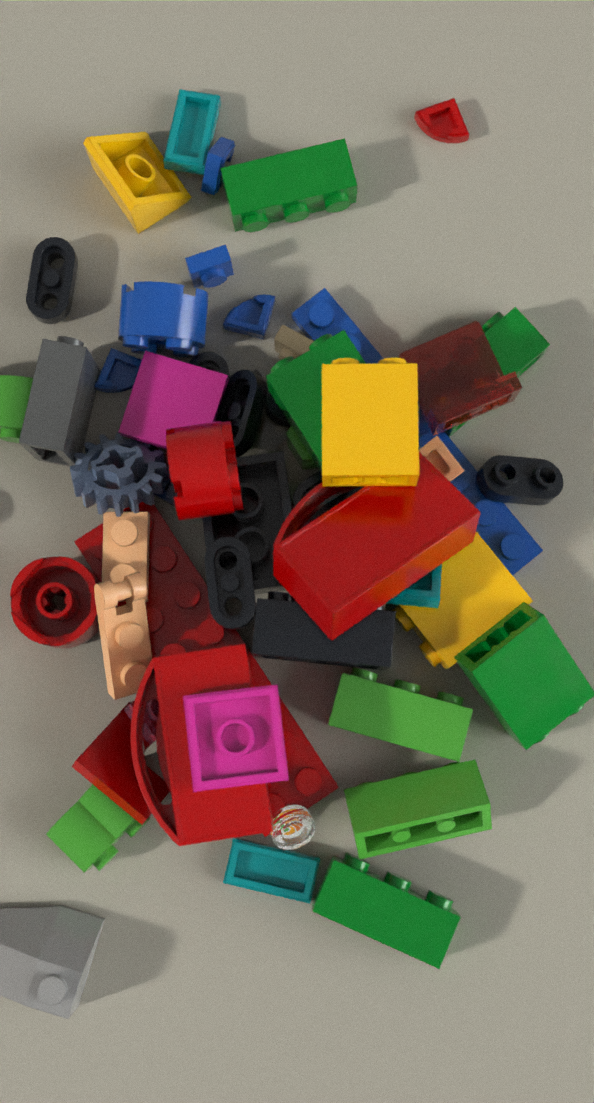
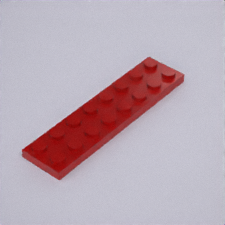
M144 502L139 503V512H148L150 514L148 602H145L152 658L245 644L236 629L224 628L212 617L209 608L207 584L154 504L150 506ZM129 507L123 509V512H132ZM103 523L74 541L100 582H102ZM118 601L116 608L126 605V601ZM248 649L253 687L272 685ZM280 696L289 780L268 783L273 820L278 819L283 814L284 810L282 809L299 806V808H304L305 811L339 788ZM302 812L274 825L273 832ZM272 832L262 833V834H263L264 837H267V836L270 835Z

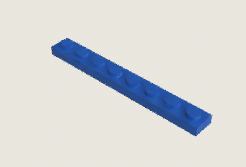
M325 288L292 313L293 321L307 338L315 341L325 334H332L334 336L345 330L366 364H378L381 359H384ZM418 400L419 449L434 437L439 436L465 470L452 480L451 483L481 512L476 532L513 576L543 551L542 548L504 503L492 501L481 493L476 481L478 471Z

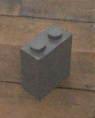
M58 336L57 341L42 339L19 443L36 460L68 467L75 465V453H83L97 390L95 384L101 372L88 348L83 346L84 343L72 337Z

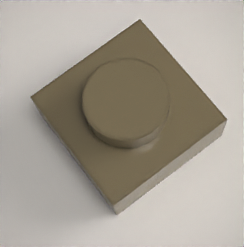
M283 324L274 338L275 351L279 353L278 358L280 360L292 356L294 359L309 351V346L314 342Z

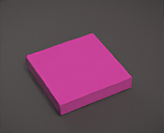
M145 351L118 433L120 436L167 449L166 429L216 422L229 376Z
M278 685L183 696L193 792L289 780Z

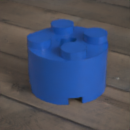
M134 282V291L127 284H124L121 290L118 339L123 342L122 346L131 348V353L144 355L145 351L157 354V348H166L173 350L174 356L193 358L199 354V349L205 347L209 294L202 289L196 288L195 296L184 294V285L176 283Z

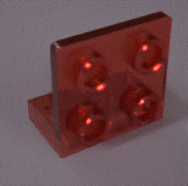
M477 321L404 351L398 357L406 360V363H417L418 404L433 436L513 402L523 388L515 371L504 376L482 327Z

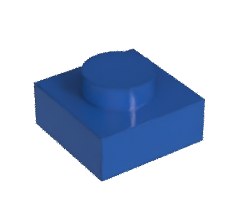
M226 244L185 258L194 288L202 285L205 288L215 287L224 283L227 277L234 275L232 261Z

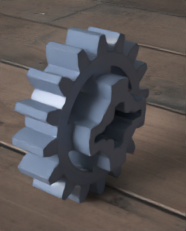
M117 432L113 440H109L104 434L99 435L100 444L98 445L86 442L84 444L86 454L75 453V465L70 466L75 496H82L83 505L86 508L97 504L98 514L103 515L108 508H113L116 517H121L123 508L128 507L136 514L139 513V503L144 502L152 506L154 504L153 493L163 494L164 492L163 481L167 480L166 463H164L162 450L155 451L154 445L141 444L140 441L134 439H124Z

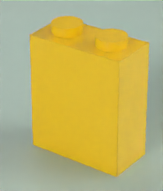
M339 358L333 360L331 364H322V486H416L419 477L417 363H406V360L402 358H384L378 364H360L358 360L353 358Z
M476 532L471 544L442 563L441 592L438 608L393 604L395 608L392 611L396 612L395 620L404 631L408 632L413 629L423 641L418 648L425 658L434 667L440 663L444 669H448L457 662L454 656L520 604L525 602L529 605L533 600Z

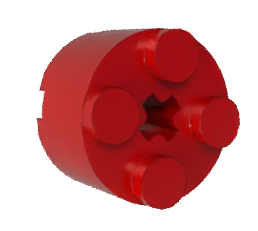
M217 421L166 429L168 464L171 483L173 482L174 491L178 496L174 497L179 521L235 513L237 510H244L231 421Z
M57 556L34 560L18 573L11 586L10 597L13 622L23 635L39 644L67 649L79 646L90 640L99 631L94 585L101 582L90 569L69 557ZM54 596L65 597L64 602L67 605L63 611L55 609L56 604L52 601Z

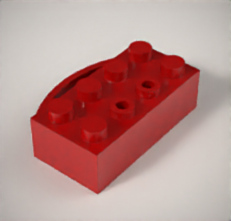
M420 451L419 477L416 486H365L303 527L306 521L328 502L343 493L360 487L322 486V483H320L298 502L279 530L273 546V576L331 641L464 549L474 540L481 512Z
M246 644L152 658L140 682L133 707L130 736L135 775L151 813L162 829L178 846L273 832L274 822L268 783L193 792L183 696L253 688L248 647ZM152 699L159 702L156 744L160 768L165 783L172 795V801L167 805L161 803L153 787L144 754V719L147 703Z

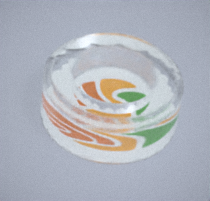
M288 805L273 814L274 829L270 834L277 847L284 850H293L304 846L312 839L316 826L306 807Z

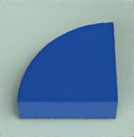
M220 137L208 152L201 186L202 192L215 195L220 190L223 184L221 168L224 167L226 161L231 163L235 148L233 140Z
M256 295L242 302L229 311L224 320L223 328L264 340L274 308L275 296Z
M111 348L95 388L106 393H119L132 389L142 360Z

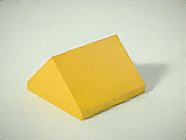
M147 132L90 136L83 142L94 171L138 234L191 199V195L175 172L164 169V157Z

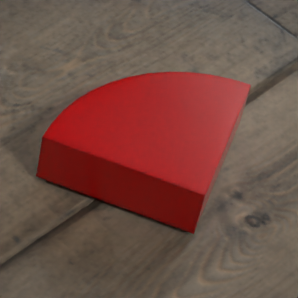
M455 98L415 112L414 119L429 137L450 144L468 141L469 132Z

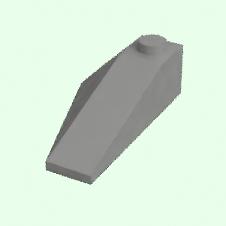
M64 905L32 908L5 907L0 909V996L24 1006L69 1019L79 1006L105 918Z

